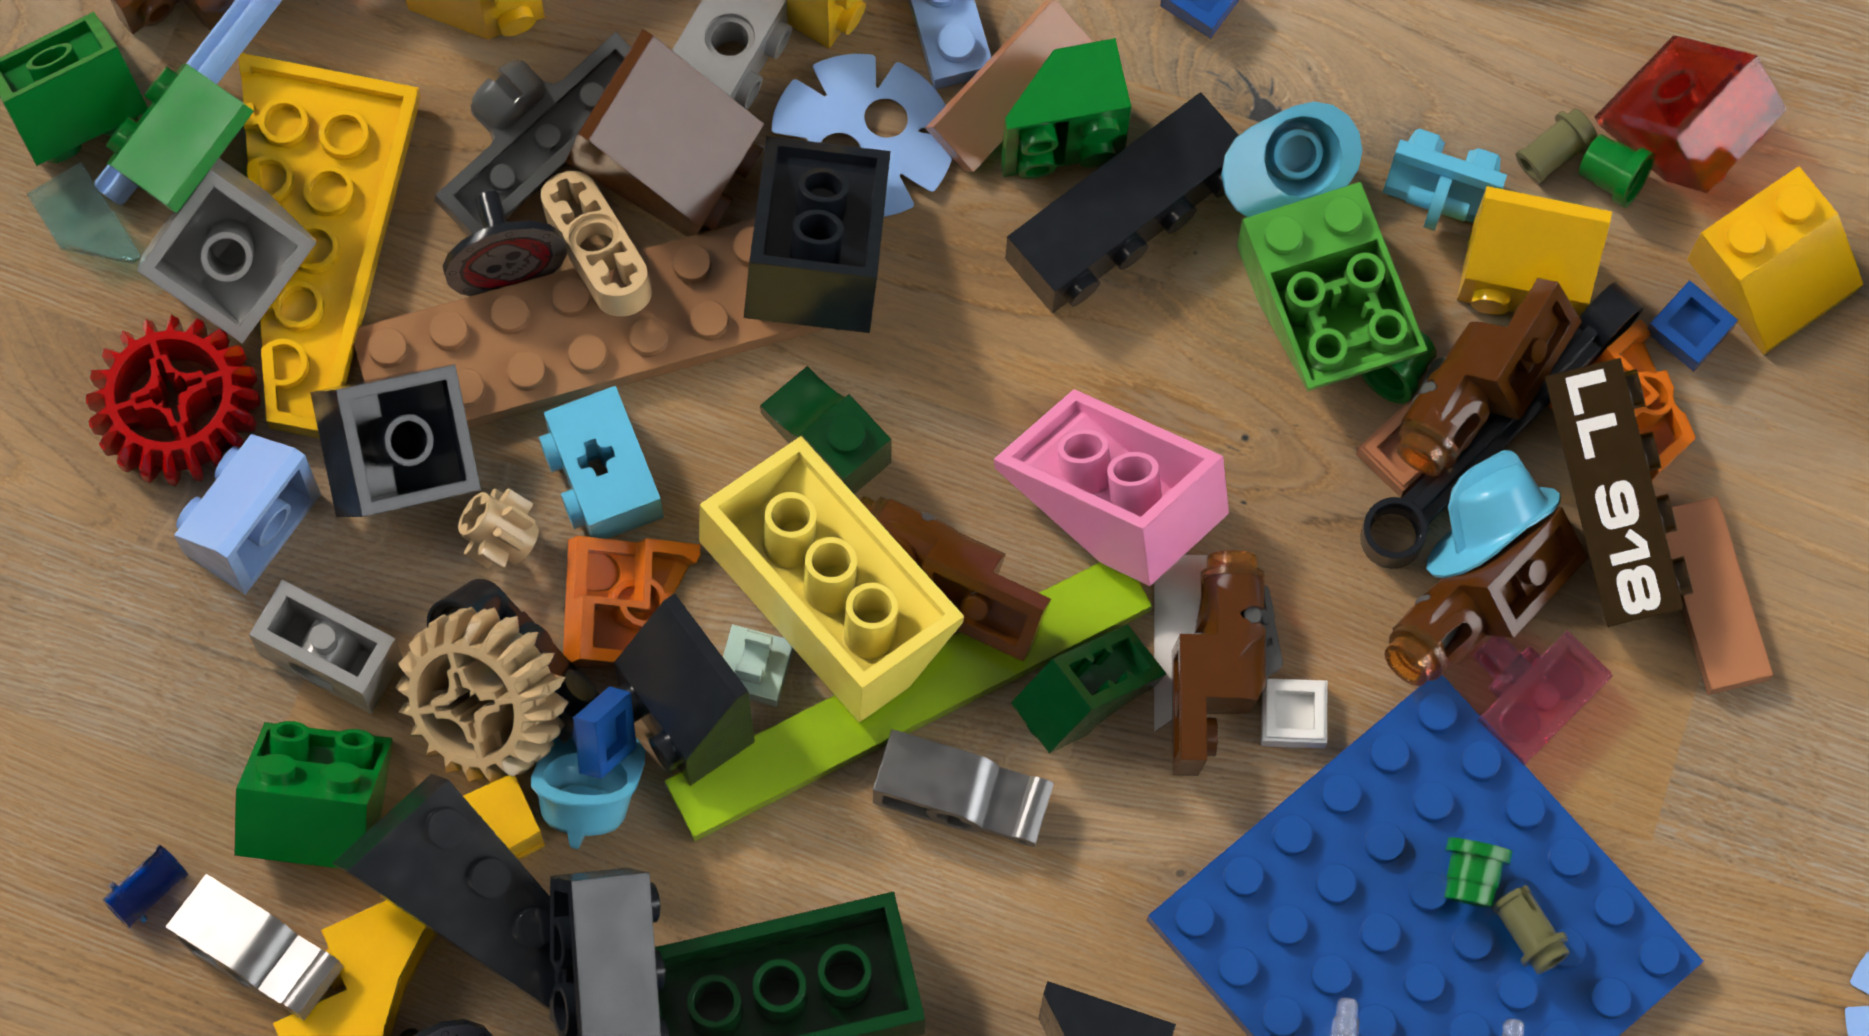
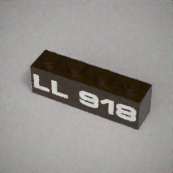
M1621 358L1545 376L1607 627L1684 609L1681 596L1693 594L1684 556L1671 559L1665 534L1677 531L1669 495L1667 493L1655 496L1649 471L1661 469L1662 467L1653 432L1650 431L1642 434L1639 432L1634 409L1645 407L1646 404L1637 369L1624 372Z

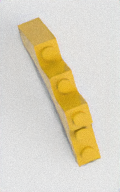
M507 775L463 795L518 860L545 846L540 829L515 776ZM386 900L321 930L329 948L324 951L334 956L344 966L331 986L334 990L345 985L346 990L318 1002L305 1020L291 1014L274 1022L273 1025L278 1036H393L406 989L429 945L437 934Z

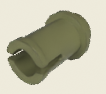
M1573 109L1569 113L1560 111L1555 116L1556 123L1515 154L1523 171L1534 182L1542 183L1549 174L1566 163L1578 152L1585 154L1591 142L1598 136L1591 121L1580 110Z
M1527 885L1511 891L1493 905L1492 910L1499 916L1524 954L1520 960L1524 967L1532 966L1536 974H1541L1555 967L1569 956L1570 951L1565 945L1568 936L1565 932H1556L1532 896L1531 890Z

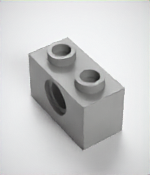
M702 0L672 51L747 110L754 102L763 81V77L759 75L769 56L774 59L779 58L791 36L792 26L788 24L787 0ZM727 42H737L745 47L741 53L734 56H725L716 51L720 45Z
M281 580L249 634L261 657L370 714L374 711L398 670V663L403 659L394 637L284 580Z

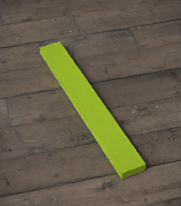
M1099 562L1039 592L1051 598L1033 647L1024 662L959 632L951 636L908 689L860 723L834 695L754 735L755 742L693 785L690 786L680 772L666 779L665 786L695 842L886 746L892 729L909 734L1048 664L1052 658L1099 638L1151 612V602L1138 580Z

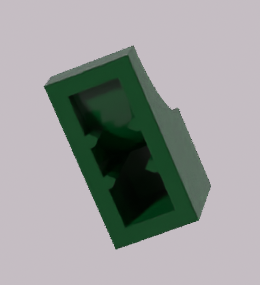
M808 366L760 405V412L763 417L789 444L802 436L853 494L857 493L891 464L892 439L850 394L844 397L837 393Z
M1127 624L1052 658L1014 698L1011 704L1025 721L1030 732L1038 738L1050 754L1087 736L1097 725L1118 709L1153 689L1167 673Z

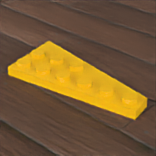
M241 53L238 60L242 81L243 103L254 111L244 124L248 179L267 191L316 240L315 246L260 319L266 421L270 429L320 439L310 392L347 384L355 353L354 343L356 335L364 319L417 116L421 94L419 87Z

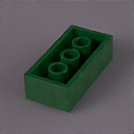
M894 891L655 947L661 953L665 967L664 987L662 990H658L659 1017H663L666 1021L669 1036H919L925 1034V1016Z

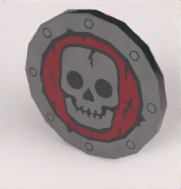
M487 191L479 194L475 199L483 229L461 240L447 254L442 267L450 288L461 295L474 296L553 274L562 266L568 251L563 233L551 224L532 220L514 222L506 220L499 193Z

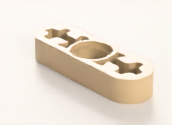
M578 171L562 172L548 179L541 189V201L546 221L563 233L568 251L567 256L598 307L609 315L620 317L629 316L641 311L649 303L652 296L647 266L593 179L587 174ZM572 199L577 205L581 204L583 214L575 218L574 212L566 200ZM594 235H605L612 239L607 247L598 251H586L580 248L581 243L585 239ZM617 268L619 276L627 287L620 288L618 284L611 283L609 272Z

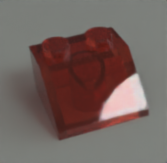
M1673 35L1594 117L1599 126L1617 141L1636 151L1644 147L1655 153L1652 171L1664 181L1708 193L1714 185L1726 177L1732 166L1753 144L1760 141L1766 135L1768 129L1787 109L1757 55Z

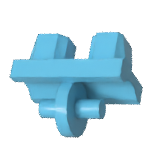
M1419 128L1414 131L1408 142L1400 139L1382 193L1405 200V203L1429 210L1423 228L1435 231L1440 215L1462 222L1466 220L1473 223L1486 186L1503 189L1507 174L1500 172V156L1480 148L1470 150L1466 161L1443 154L1445 142L1441 139L1440 135Z

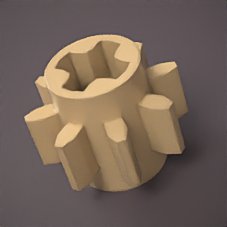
M510 488L504 493L493 489L490 495L482 492L474 496L464 508L458 524V530L462 534V538L470 542L464 554L488 569L493 564L503 569L507 562L514 565L523 561L533 549L539 533L538 525L535 523L536 520L527 515L533 503Z

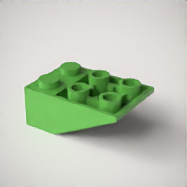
M1361 182L1242 220L1237 242L1240 257L1257 301L1307 392L1427 353V347Z

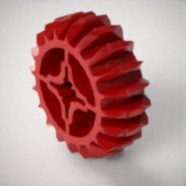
M171 314L166 323V330L158 332L153 321L145 319L143 323L145 336L135 340L131 333L122 330L120 339L125 349L121 353L114 349L103 348L102 358L110 369L91 370L90 380L99 390L86 394L88 408L96 412L88 421L89 426L95 435H103L99 445L106 456L118 454L116 462L124 472L128 473L139 466V474L142 480L151 483L161 469H163L167 483L176 487L181 478V470L188 469L194 481L202 482L204 471L201 465L212 461L214 467L217 468L220 460L223 458L222 451L225 448L229 450L234 446L241 448L244 444L243 439L237 432L255 431L257 422L248 411L260 407L261 404L258 392L251 389L258 381L257 375L253 367L243 366L247 356L241 346L228 347L230 340L227 333L219 328L207 336V327L204 321L196 318L186 332H184L179 318ZM185 360L196 362L210 368L214 372L204 375L202 370L192 373L180 372L172 366L171 361ZM151 369L149 382L140 390L130 393L131 400H127L129 392L136 381ZM168 380H170L176 394L180 393L178 395L179 405H177L181 417L179 422H177L171 408H167L169 406L167 397L170 396L166 384ZM221 400L213 419L196 433L195 427L200 416L216 408V401ZM143 426L146 431L154 428L168 429L174 434L176 441L161 442L150 440L136 434L131 429Z

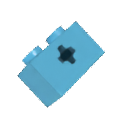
M616 385L544 412L548 434L538 438L551 472L563 469L571 490L560 494L573 529L585 525L589 537L609 539L664 518L660 495ZM599 458L601 464L607 467L608 473L596 476L595 471L589 467L588 462Z

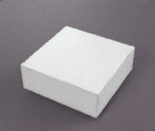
M1267 678L1266 686L1261 693V746L1325 749L1327 745L1328 681Z

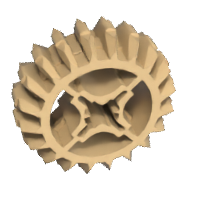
M472 606L467 609H459L447 616L443 614L430 622L428 628L414 636L413 641L408 644L410 651L398 663L405 675L400 678L395 688L409 698L403 703L399 713L412 716L415 721L409 736H423L429 744L425 757L441 754L444 757L446 773L463 768L468 782L475 779L480 780L484 776L490 782H494L507 775L513 777L516 774H523L534 766V762H538L548 755L551 751L550 748L554 746L553 739L559 736L560 731L565 726L558 716L564 712V708L569 702L555 693L561 687L565 677L551 673L548 667L555 653L541 654L535 646L538 632H528L524 635L519 633L518 616L506 617L500 621L495 607L488 610L483 609L477 613Z

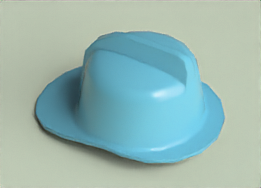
M1312 101L1283 110L1249 127L1234 139L1225 154L1221 174L1225 195L1236 211L1246 217H1250L1348 186L1359 170L1363 151L1359 130L1349 115L1332 104Z
M1502 450L1476 464L1460 476L1457 483L1452 487L1448 505L1452 530L1434 546L1427 558L1426 569L1434 577L1448 578L1464 574L1482 565L1499 553L1527 528L1550 515L1560 504V493L1554 488L1538 487L1519 456L1511 450Z
M559 737L553 739L554 746L550 748L551 751L548 755L537 762L531 775V788L538 794L541 815L551 828L567 833L572 849H579L585 836L602 835L612 832L625 820L632 794L635 793L645 765V749L638 738H636L637 748L602 779L579 774L577 749L573 738L563 743Z

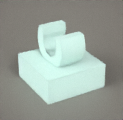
M732 624L723 658L747 688L749 700L774 707L778 706L794 648L785 638Z

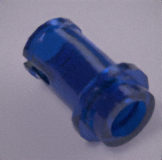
M159 844L155 851L122 882L117 885L112 881L107 886L110 892L102 901L127 928H130L137 920L143 924L148 920L145 913L181 879L184 880L189 874L178 860Z

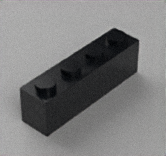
M1201 92L1008 235L1005 259L1052 314L1067 302L1072 307L1079 305L1097 290L1100 285L1098 280L1115 266L1120 270H1124L1139 260L1149 247L1147 242L1164 229L1168 234H1171L1182 228L1195 215L1197 211L1195 206L1212 193L1216 198L1225 195L1221 175L1224 158L1234 139L1239 136L1238 133Z

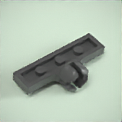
M615 32L570 74L555 84L543 81L522 60H513L497 70L501 74L495 82L490 78L486 79L475 92L471 104L472 115L490 132L492 143L435 195L434 201L468 236L483 229L475 202L476 197L483 192H498L506 219L511 216L548 179L556 175L568 164L565 161L577 134L631 47Z

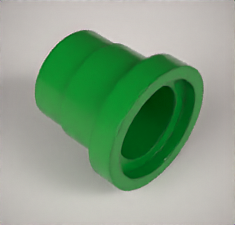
M1600 134L1586 151L1578 174L1593 182L1595 186L1612 194L1613 203L1627 208L1645 185L1655 162V153L1644 147L1636 151L1619 141L1616 142Z
M1422 331L1420 332L1428 350L1426 354L1361 374L1368 386L1382 398L1393 403L1405 404L1417 392V381L1427 371V367L1437 356L1435 345Z
M1448 837L1445 851L1451 853L1446 876L1448 880L1444 898L1464 904L1493 908L1503 864L1510 865L1513 851L1488 843Z

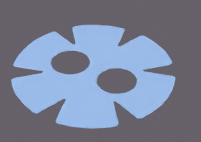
M846 54L831 57L813 65V69L827 96L821 95L797 79L792 80L782 93L772 119L773 133L807 138V141L822 142L825 137L831 134L843 133L857 140L861 148L891 151L884 217L904 212L914 206V202L900 175H904L926 190L933 192L942 182L949 169L952 157L931 134L919 132L946 105L936 89L923 76L900 62H896L888 75L877 88L876 58L874 55ZM879 99H890L898 102L905 109L908 117L907 126L904 131L897 136L889 138L880 137L871 132L865 123L864 115L867 107L872 102Z

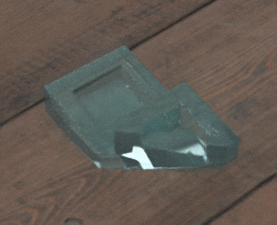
M81 162L27 193L29 200L61 250L133 264L141 259L140 253L115 213L111 211L103 196L95 187V183Z

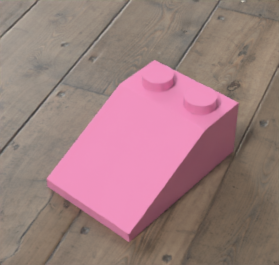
M1075 389L994 458L995 469L1100 563L1148 586H1151L1229 514L1224 459L1222 455Z

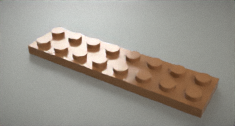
M755 218L637 250L647 266L652 296L649 303L641 311L629 316H612L603 312L598 307L576 269L572 268L361 326L358 328L354 346L364 381L455 364L467 424L470 429L588 396L615 385L617 388L828 328L743 318ZM617 268L609 272L611 283L618 284L620 288L627 287L619 276Z

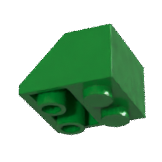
M1116 38L1058 48L1051 52L1005 117L1001 163L1004 177L1019 174L1024 179H1035L1051 174L1055 171L1056 167L1078 163L1086 168L1100 167L1126 148L1132 106Z
M296 721L264 722L236 787L234 856L338 868L332 863L381 818L392 752V738L375 736L361 729L334 731L310 728Z

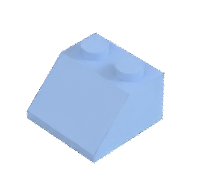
M253 434L248 437L241 448L234 446L223 456L215 470L214 476L216 481L203 498L194 497L184 507L176 522L178 531L174 534L181 550L186 556L244 595L247 594L321 495L305 454L294 447Z

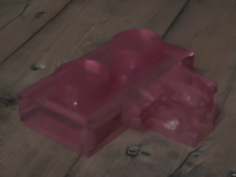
M1568 630L1543 655H1540L1530 646L1520 653L1504 637L1491 636L1476 651L1473 657L1494 679L1488 688L1499 699L1477 721L1525 765L1613 675Z

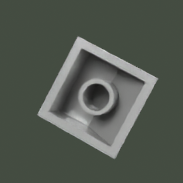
M218 158L177 213L172 212L141 255L137 271L243 344L315 246L316 240L267 191Z

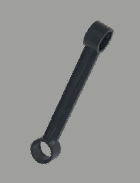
M1617 282L1610 284L1581 314L1579 318L1582 322L1549 375L1587 366L1599 353L1602 354L1607 347L1631 327L1642 313L1644 306ZM1546 380L1521 420L1490 413L1487 421L1477 432L1470 445L1456 459L1446 460L1441 458L1402 498H1385L1375 503L1369 509L1361 529L1360 541L1364 553L1373 563L1384 568L1397 569L1409 565L1419 556L1427 536V526L1449 505L1452 487L1457 483L1460 476L1476 464L1504 450L1551 403ZM1385 514H1397L1408 519L1416 533L1414 546L1402 552H1389L1382 549L1375 543L1370 532L1373 523L1376 521L1375 519Z

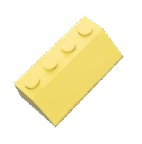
M802 436L700 504L699 542L859 723L908 689L964 621V615Z

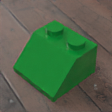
M95 12L0 57V100L36 166L46 161L49 163H59L73 157L81 150V144L103 133L108 136L113 135L128 116L137 122V116L145 113L148 109L116 43Z
M182 64L176 72L166 66L144 94V97L150 100L152 104L141 119L136 122L128 116L106 144V147L114 152L107 164L175 213L180 210L254 112L246 104L188 64Z

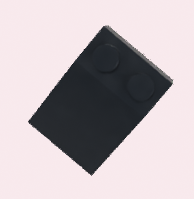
M766 137L743 318L870 333L891 151L780 137Z

